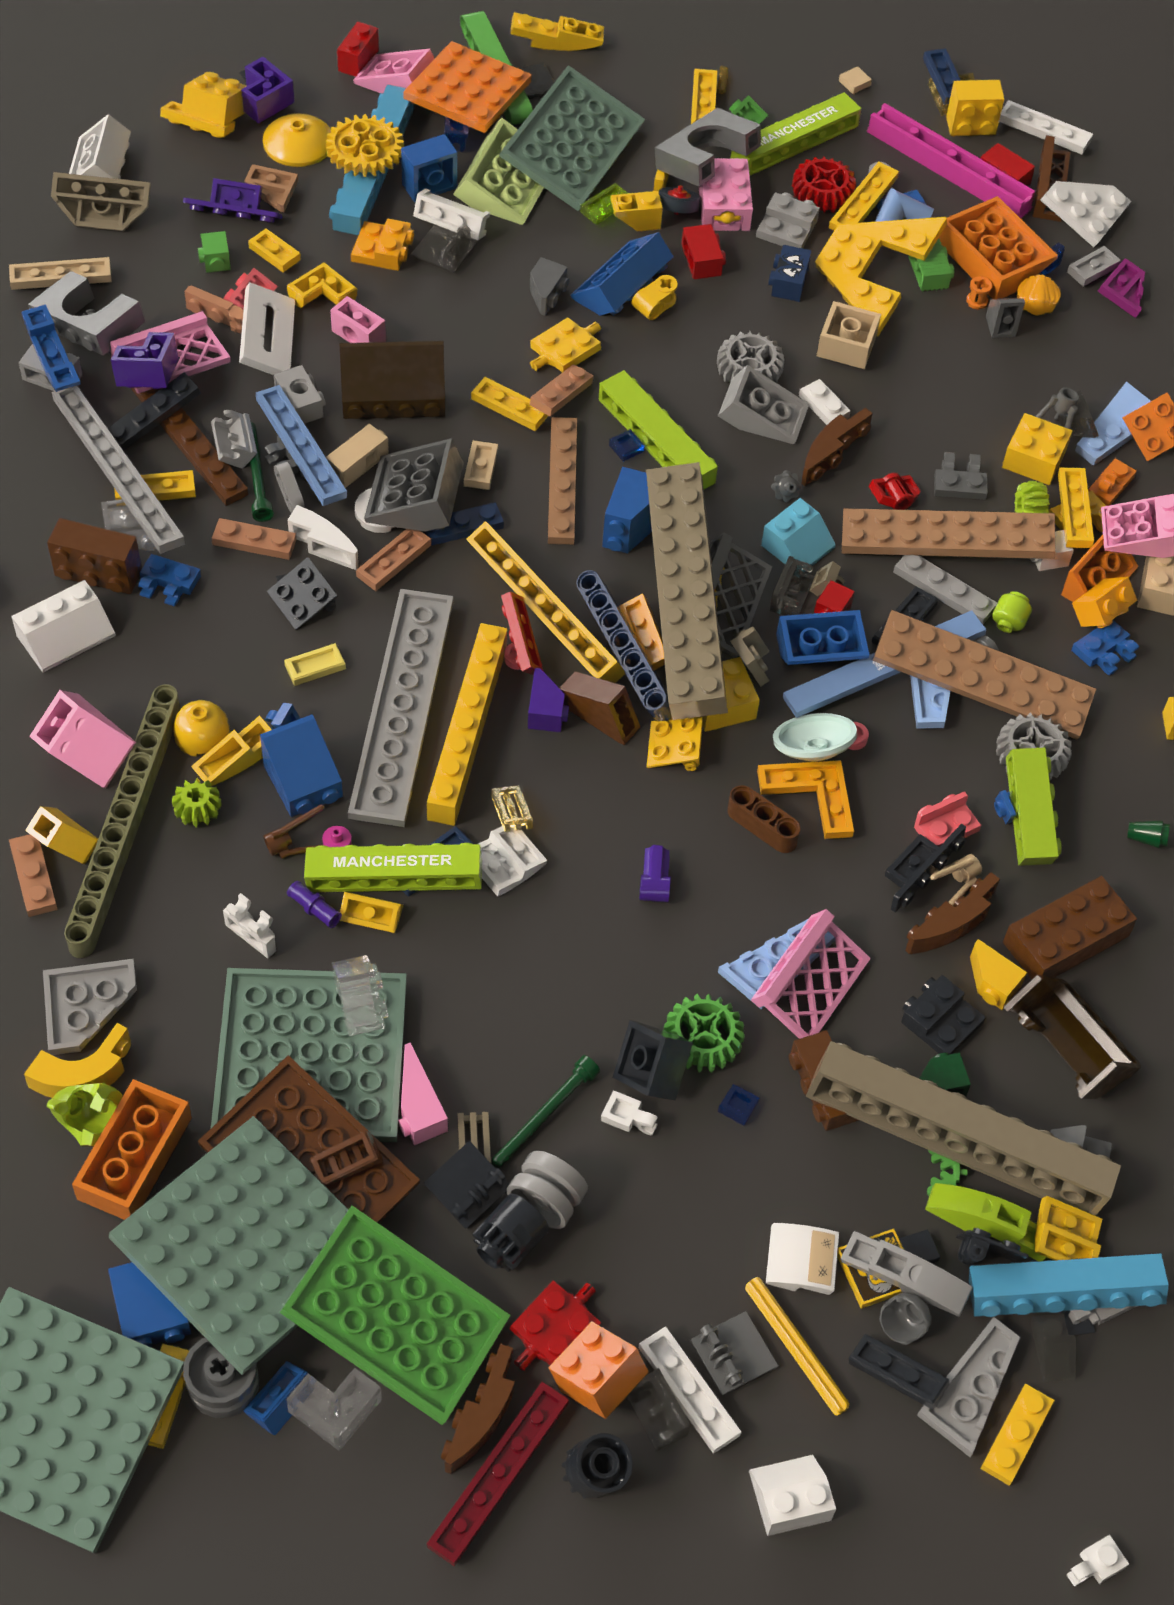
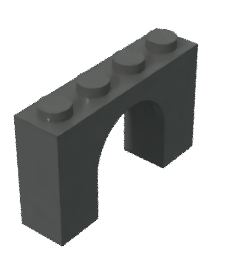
M716 108L655 147L656 169L696 186H701L715 177L714 155L701 150V148L712 146L724 147L747 156L761 146V125Z
M72 271L28 304L29 309L46 304L58 335L100 355H104L111 350V341L130 335L146 322L139 301L124 294L119 295L96 313L74 316L95 298L88 278Z

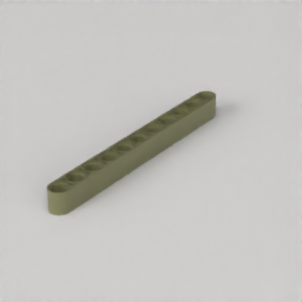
M169 684L158 686L152 693L135 739L136 743L130 752L66 925L64 935L70 954L76 958L88 957L96 947L170 742L175 716L180 711V704L176 688ZM87 913H94L90 916H84ZM78 938H85L81 941H75Z

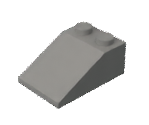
M746 365L731 380L718 417L739 430L794 444L809 404L749 365Z

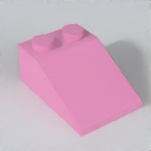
M430 49L375 54L355 77L354 83L378 93H384L387 84L407 88L434 60V56Z

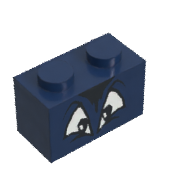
M783 245L781 254H776L773 268L776 271H771L768 285L773 286L771 296L800 302L812 250Z

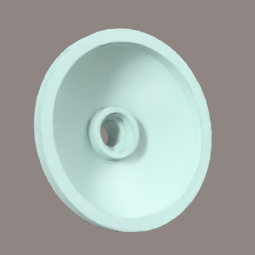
M828 713L808 714L782 723L774 731L773 741L775 747L788 757L803 761H822L846 751L857 738V728L853 721L844 716Z

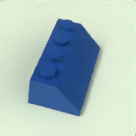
M659 232L629 241L570 296L573 300L600 316L608 313L614 315L624 308L622 304L633 299L640 288L650 284L655 274L664 271L668 267L667 263L674 256Z

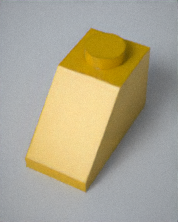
M978 939L970 956L977 993L988 1004L995 1005L1003 1010L1004 1006L1021 988L1027 972Z

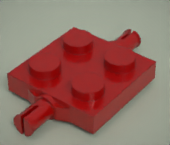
M553 1280L511 1325L510 1330L522 1340L526 1348L514 1361L517 1367L520 1365L519 1369L524 1371L535 1358L551 1365L591 1322L600 1326L601 1322L584 1305L596 1293L593 1286L589 1290L591 1285L585 1283L574 1296L566 1292Z

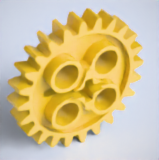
M366 114L363 115L362 119L354 115V120L352 121L346 117L345 124L338 121L337 128L331 127V133H327L326 140L327 157L331 158V164L336 163L337 169L344 167L345 173L352 170L354 176L362 172L364 177L367 176L368 172L376 176V171L378 170L384 174L385 167L393 169V163L399 164L401 148L404 147L403 134L399 133L398 127L393 128V122L385 124V118L383 117L378 121L376 120V115L368 119Z

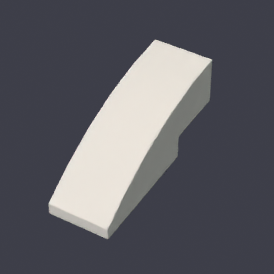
M299 505L295 507L288 518L289 532L296 533L297 540L308 543V553L357 570L359 567L358 550L350 539L320 515Z

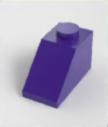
M535 668L528 711V729L561 732L562 722L568 721L569 705H564L565 694L540 668Z

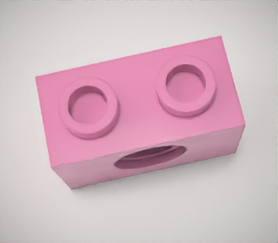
M345 297L331 309L332 331L350 343L386 342L385 320L350 297Z

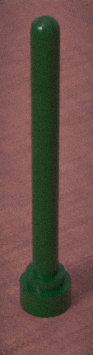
M251 422L257 454L250 460L255 492V501L251 506L254 520L265 522L273 517V507L271 502L266 499L256 425Z
M582 1055L574 1064L573 1075L493 1157L492 1164L494 1167H502L582 1082L592 1081L600 1073V1068L591 1058Z

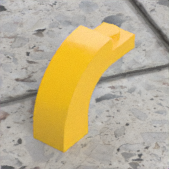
M117 1023L99 1049L91 1056L82 1060L65 1061L41 1050L24 1073L28 1088L53 1098L58 1091L68 1086L105 1083L110 1086L124 1072L121 1058L126 1056L131 1046L128 1028Z

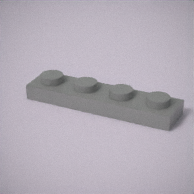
M904 555L894 567L893 573L936 597L961 614L972 610L982 624L992 615L997 605V602L919 555Z

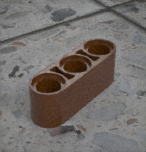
M739 785L731 790L727 812L734 821L781 853H790L795 850L800 834V824L796 819L748 786Z

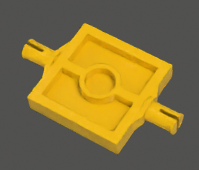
M566 318L530 340L531 349L540 355L530 362L532 369L537 371L544 365L549 364L563 373L573 364L577 365L600 351L601 342L592 336L601 331L599 323L594 322L588 327L582 328L571 319Z

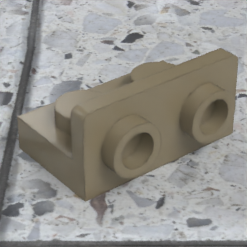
M754 627L742 630L730 642L761 687L770 681L764 673L768 670V667L761 658L769 653V649Z

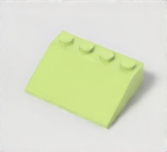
M501 117L488 133L453 195L473 209L481 212L488 211L491 215L523 225L544 187L499 156L502 149L518 130Z

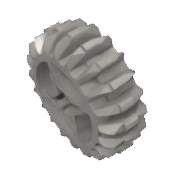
M751 331L745 335L739 332L737 336L731 335L729 340H724V343L720 346L717 356V368L719 375L723 376L724 382L731 383L735 375L746 365H749L777 383L783 373L785 359L782 347H778L777 341H770L769 335L762 337L760 332L757 335L752 334Z
M1031 712L1026 718L1019 714L1016 720L1010 719L1007 725L1001 728L1000 736H998L996 741V755L1000 756V764L1006 765V756L1012 749L1045 748L1046 757L1052 756L1050 758V781L1052 777L1057 778L1067 768L1068 761L1072 755V741L1068 740V732L1061 731V724H1053L1052 718L1048 721L1044 720L1042 713L1038 718H1034Z

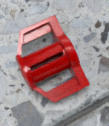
M890 473L884 478L872 479L869 485L878 503L892 507L894 510L907 509L921 492L911 475L900 476L898 473Z

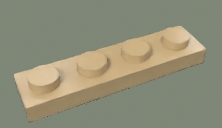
M110 258L9 265L11 290L51 287L70 271L88 278L89 284L112 282Z

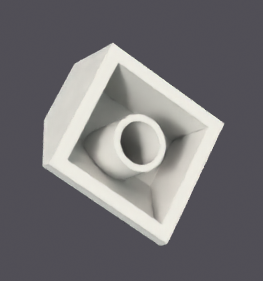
M813 1455L749 1470L767 1536L832 1520L836 1506L827 1477Z

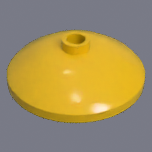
M295 113L285 115L273 121L266 128L263 134V146L268 156L280 164L292 167L313 165L327 157L326 140L327 133H331V128L323 120L309 114Z

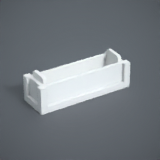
M424 189L417 194L413 216L479 240L486 235L487 230L484 229L490 212L478 211L430 193L428 189Z

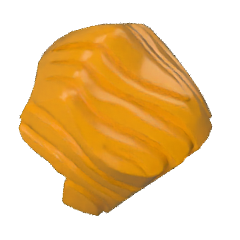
M1045 275L1030 276L1024 279L1017 289V298H1024L1025 300L1023 311L1026 310L1036 316L1047 312L1052 313L1061 295L1058 285L1050 277H1045Z

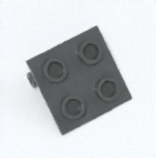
M746 1311L715 1327L707 1324L700 1329L701 1334L690 1339L721 1395L778 1367Z

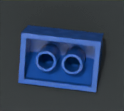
M860 610L780 616L776 632L780 657L788 665L867 659L870 656Z

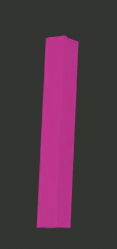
M886 103L882 105L881 110L877 114L874 112L871 114L869 128L867 129L869 134L985 202L998 196L1020 218H1023L1032 209L1031 205L1035 194L1033 189Z

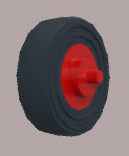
M682 185L678 187H664L658 192L662 208L674 212L676 215L679 213H693L698 210L700 196L692 190L683 188Z

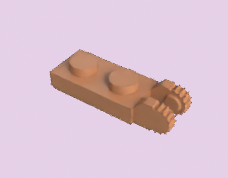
M192 285L188 286L185 290L187 309L194 313L203 311L206 317L211 318L213 321L229 325L233 332L242 333L244 309Z

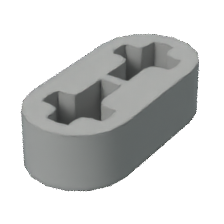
M284 462L275 465V476L289 511L292 513L297 505L304 508V501L289 463Z

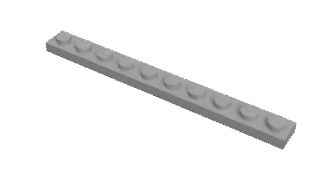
M74 386L57 392L53 391L54 402L161 554L185 545L184 536L80 389Z

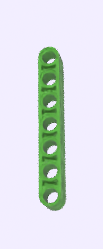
M484 11L460 16L462 32L472 50L512 66ZM525 91L503 112L506 121L513 126L523 124L533 111Z

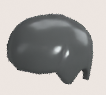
M903 1292L895 1295L882 1306L879 1321L883 1331L891 1340L902 1345H909L913 1341L922 1338L930 1330L932 1315L928 1305L918 1295Z

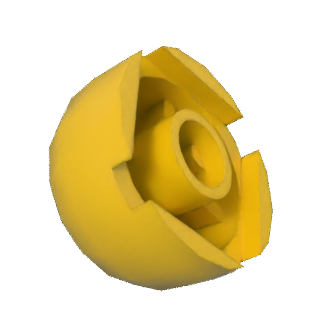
M205 700L191 701L184 705L176 714L173 724L177 746L186 754L196 757L197 754H205L230 732L228 718L224 711L218 705Z

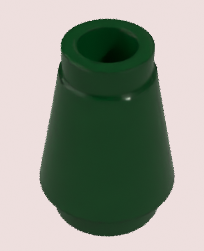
M1163 820L1129 822L1127 838L1157 848L1160 846L1167 847L1170 824L1163 823Z

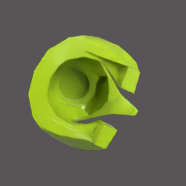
M105 1083L68 1086L58 1091L48 1101L47 1108L71 1132L81 1147H94L121 1101L122 1094L116 1088Z

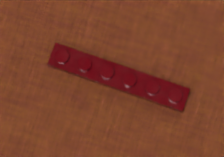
M544 1382L540 1383L427 1542L428 1549L452 1566L457 1564L569 1404L568 1398Z

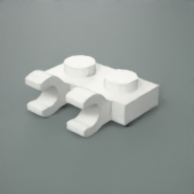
M240 893L237 904L229 903L223 910L225 925L266 958H269L276 952L275 935L269 928L273 918L262 910L259 920L255 922L252 915L248 912L251 901Z

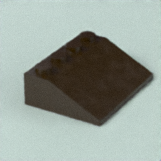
M444 341L339 343L343 419L445 416Z

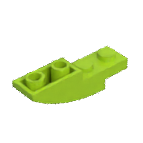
M935 1183L933 1185L925 1210L964 1231H973V1228H979L992 1234V1237L1001 1242L1007 1240L1021 1246V1252L1028 1254L1029 1257L1038 1262L1046 1258L1035 1253L1037 1224L1030 1221L1032 1212L1002 1198L981 1191L948 1184Z

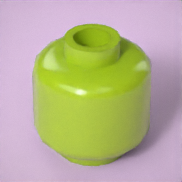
M1013 591L1000 597L992 613L993 620L997 623L998 629L1003 632L1020 631L1025 627L1031 615L1032 607L1025 595Z

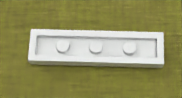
M1010 100L1003 107L999 122L1044 140L1046 135L1055 136L1054 144L1079 154L1084 153L1093 136L1090 132Z
M666 1326L639 1343L640 1351L713 1454L740 1437V1429Z

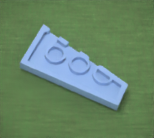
M1126 382L1078 442L1075 451L1090 464L1096 465L1133 438L1122 417L1151 401Z
M910 675L916 729L944 728L950 690Z
M809 919L788 929L786 934L766 941L760 948L752 952L749 950L740 955L739 959L730 964L727 962L719 966L718 973L751 1000ZM827 931L824 936L826 948L835 941V937ZM812 953L810 955V964L819 956V953Z

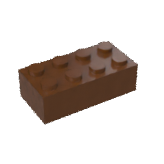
M1100 876L1009 925L1003 943L1032 980L1037 975L1054 978L1129 937L1137 918L1104 877Z

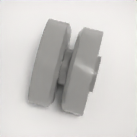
M533 1151L522 1164V1173L515 1175L507 1187V1195L516 1194L524 1198L541 1213L550 1228L561 1229L566 1226L573 1215L572 1206L579 1205L586 1195L588 1185L579 1172L567 1162L544 1151Z

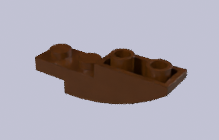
M865 407L848 420L840 414L819 433L806 457L801 482L803 486L808 485L813 480H819L829 469L836 468L843 459V450L847 449L859 437H864L871 429L870 424L873 415L871 411Z
M990 872L984 879H977L970 888V893L966 897L960 896L953 905L945 901L939 908L934 906L926 915V921L921 926L916 924L907 934L906 938L909 940L905 951L908 954H916L937 949L954 942L976 928L988 915L991 906L988 900L995 894L1000 878Z
M500 1344L497 1354L491 1353L486 1367V1372L490 1373L487 1383L480 1384L475 1402L466 1400L464 1409L457 1410L452 1424V1429L456 1430L453 1440H446L441 1454V1459L445 1460L446 1473H454L474 1457L490 1439L503 1419L514 1395L515 1388L514 1381L505 1379L512 1361V1347Z

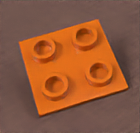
M1168 393L1122 417L1146 461L1174 447V403Z

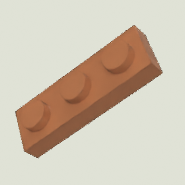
M573 364L532 395L529 405L551 416L589 387L593 382L594 375Z
M219 518L212 536V545L290 560L297 538L296 533Z
M406 529L356 570V577L377 591L431 546V538L421 531Z
M31 834L9 839L28 917L58 910L40 841Z

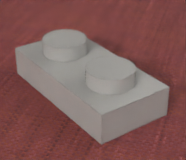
M1103 246L1070 264L1067 272L1084 287L1116 269L1121 260Z

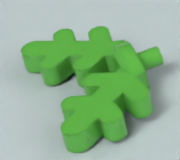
M928 1150L932 1155V1163L942 1162L940 1166L942 1170L940 1178L942 1180L936 1177L931 1178V1186L927 1189L928 1196H930L935 1183L957 1186L956 1183H959L960 1175L967 1176V1169H960V1163ZM952 1168L953 1174H949L946 1170Z

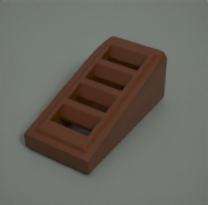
M364 1131L310 1158L318 1180L324 1186L383 1162L374 1137L368 1131ZM363 1144L369 1154L366 1158H364L360 1146ZM351 1149L357 1160L354 1164L348 1154V1150ZM340 1154L345 1168L340 1169L335 1157L336 1155ZM324 1160H329L334 1172L333 1174H328L323 1162Z

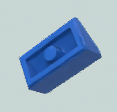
M286 1361L243 1411L266 1431L276 1435L315 1390L316 1384L308 1372Z

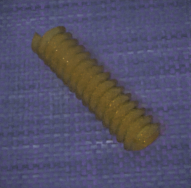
M723 65L719 69L717 86L719 94H725L727 86L728 68Z

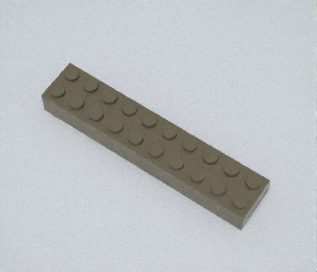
M700 463L647 469L668 702L672 720L728 713Z
M832 1041L829 1043L806 1094L807 1098L846 1112L851 1117L1042 1199L1045 1196H1049L1094 1216L1112 1197L1121 1165L1112 1162L1107 1156L1095 1155L1084 1150L1076 1143L1065 1142L1054 1137L1052 1133L1046 1130H1037L1026 1125L1018 1118H1009L996 1112L990 1106L979 1105L967 1100L960 1093H951L939 1088L932 1081L921 1080L911 1076L904 1069L893 1068L883 1064L878 1058L860 1054L843 1043Z

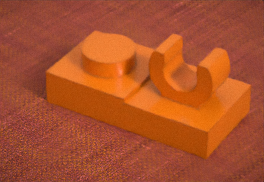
M1115 458L1088 489V492L1092 490L1106 506H1110L1134 479L1137 470Z

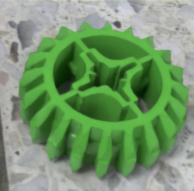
M696 994L693 1001L685 997L682 1005L676 1003L673 1007V1012H669L667 1015V1022L664 1024L665 1031L683 1037L680 1028L683 1025L688 1028L687 1032L690 1034L689 1041L693 1042L686 1064L687 1069L692 1064L697 1065L698 1072L702 1071L703 1066H707L709 1071L712 1072L715 1069V1064L723 1069L726 1066V1061L732 1063L735 1060L736 1054L741 1052V1044L745 1038V1034L742 1032L744 1024L742 1021H739V1011L732 1012L733 1006L731 1003L723 1006L721 997L716 1001L711 1000L710 994L705 999H701ZM720 1025L723 1026L728 1038L726 1041L721 1038V1033L718 1031Z

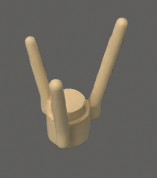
M968 854L962 859L945 866L940 871L935 870L930 878L936 880L952 873L958 882H965L949 901L953 905L960 896L964 895L977 880L976 876L982 873V867L974 855Z

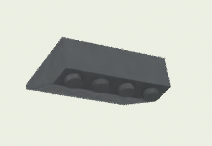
M450 438L382 455L365 512V522L424 532L433 529L440 530L449 526L463 468V460L453 439Z

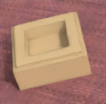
M858 66L840 74L839 82L852 94L871 86L872 79Z

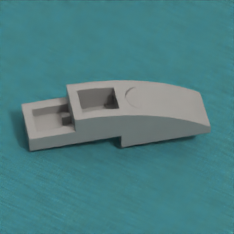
M856 1231L853 1232L841 1257L842 1263L900 1288L901 1292L918 1295L924 1302L959 1317L973 1289L971 1285L904 1249L882 1239L880 1242Z

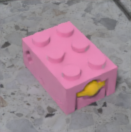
M714 158L715 177L699 186L702 225L712 224L714 231H739V229L750 231L753 208L748 159Z

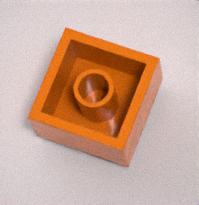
M591 1322L549 1366V1370L561 1392L604 1419L614 1411L648 1373L636 1347L594 1322Z

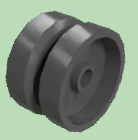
M206 1338L200 1339L189 1350L184 1361L183 1376L192 1404L201 1413L213 1418H230L242 1413L255 1398L259 1390L257 1363L241 1375Z

